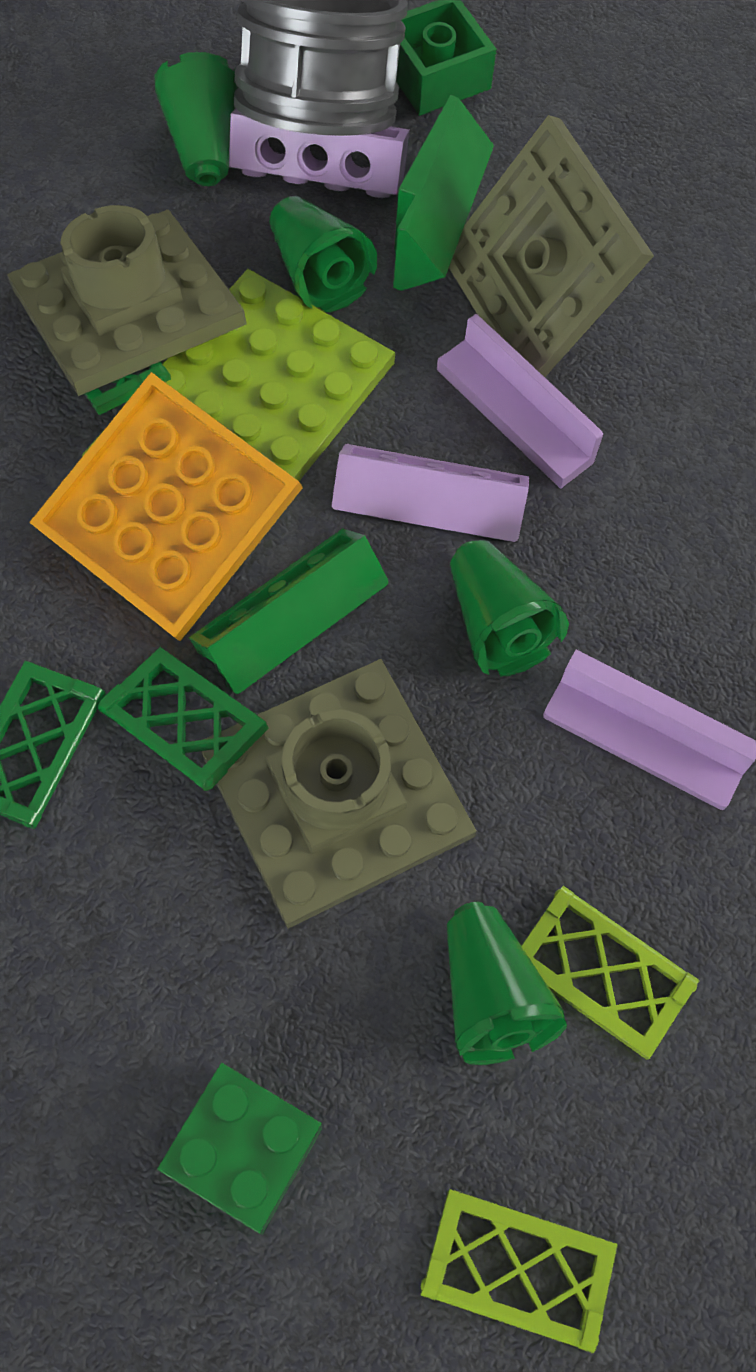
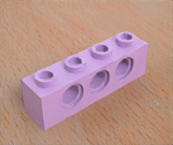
M235 109L231 113L229 167L242 169L243 174L252 177H262L268 173L283 176V180L289 183L304 184L310 180L322 182L326 188L335 191H345L352 187L364 189L366 194L372 197L387 198L391 194H398L404 180L409 129L390 126L379 132L351 136L307 134L262 124L246 117ZM274 137L279 139L285 147V154L274 152L269 146L268 138ZM316 144L323 147L327 153L328 160L320 161L314 158L310 152V145ZM355 151L364 153L370 161V166L366 168L357 166L352 160L351 153Z

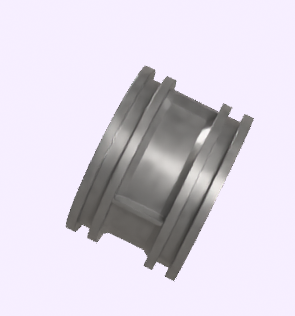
M241 0L244 3L238 7L237 21L243 27L241 64L235 69V83L239 88L234 92V105L240 113L265 125L316 135H364L385 130L394 124L396 117L394 103L397 101L399 90L396 83L400 43L404 40L405 25L400 20L407 16V0Z

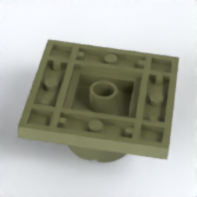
M548 115L464 225L449 269L477 315L539 373L546 377L654 255L562 120Z
M111 205L94 209V212L90 215L84 213L71 221L65 228L61 236V253L38 262L29 263L21 269L7 274L12 289L78 396L247 324L244 309L169 209L146 216L142 211L133 207Z
M382 659L258 714L260 718L267 722L269 729L228 769V773L217 783L287 929L474 838L477 832ZM240 724L231 726L221 731V737L234 736L243 726ZM214 735L209 736L205 739H212L214 738ZM214 750L201 751L206 763L214 756Z

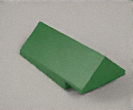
M452 95L448 98L399 188L394 245L396 258L393 288L400 291L446 277L494 147L461 100Z

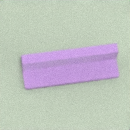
M474 314L467 321L465 340L438 358L437 370L560 489L594 464L603 432L479 315Z
M345 444L339 453L332 508L516 542L520 534L529 489V476Z
M577 649L572 655L563 677L543 714L546 720L720 810H724L729 805L742 775L756 759V740Z

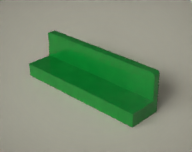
M342 528L191 635L189 639L198 654L215 664L229 689L235 694H239L386 587L389 581L366 536Z

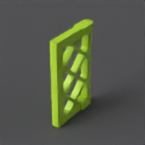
M564 885L555 892L553 901L522 945V948L552 993L646 1060L651 1058L690 995L696 991L699 979L674 964L575 895L574 892ZM568 908L589 922L592 930L563 935L559 918ZM554 927L555 936L547 937ZM601 936H609L636 955L637 962L608 966ZM594 937L600 968L570 973L564 942ZM557 943L563 974L557 975L533 958L541 945ZM647 967H653L676 983L668 997L654 999ZM639 969L646 1000L616 1005L609 973ZM602 975L608 1007H602L575 988L572 979ZM662 1004H663V1006L661 1007V1009H660L659 1012L657 1013L656 1005H662ZM648 1007L651 1024L645 1034L642 1035L620 1020L618 1012Z
M449 1189L426 1275L421 1281V1296L438 1300L594 1353L599 1343L603 1311L618 1244ZM461 1212L490 1221L494 1230L467 1246H464L456 1229ZM512 1228L545 1239L550 1248L521 1265L504 1231ZM497 1235L515 1269L485 1286L468 1252ZM454 1241L458 1248V1251L450 1255L452 1244ZM566 1246L594 1255L595 1259L591 1276L578 1283L560 1249ZM553 1254L571 1288L542 1305L525 1270ZM462 1256L479 1289L473 1294L442 1284L447 1264ZM518 1275L536 1309L528 1313L492 1300L489 1291ZM588 1286L587 1295L585 1297V1295L582 1292V1289ZM575 1294L583 1309L579 1329L550 1320L546 1311Z

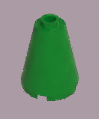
M207 52L185 53L179 55L180 63L169 68L168 61L160 65L155 73V92L186 176L200 186H214L225 178L229 171L231 113L236 109L234 105V92L239 87L235 83V69L233 71L228 67L227 59Z
M290 196L277 203L270 215V227L295 290L304 304L312 308V305L321 308L324 312H334L349 306L361 297L367 289L363 283L371 272L374 276L377 269V251L370 238L359 229L301 197Z
M469 541L457 549L450 562V569L474 660L482 672L489 675L488 669L497 670L500 676H511L526 671L544 661L551 655L547 647L553 640L558 637L562 643L567 635L569 621L562 607L489 541Z
M470 902L457 908L454 911V917L448 921L446 928L455 1043L459 1055L463 1057L464 1062L472 1065L501 1063L515 1059L512 1048L529 1043L531 1052H534L557 1039L567 1028L564 1010L499 911L493 906H485L482 902Z

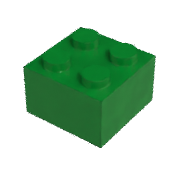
M437 0L407 11V16L400 20L405 25L404 40L400 43L396 83L419 116L444 107L450 95L463 100L491 89L497 49L461 0Z
M221 1062L157 1170L263 1235L322 1130V1123Z

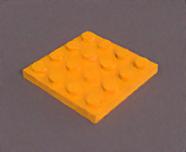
M151 372L29 523L173 637L181 641L303 487L298 480Z

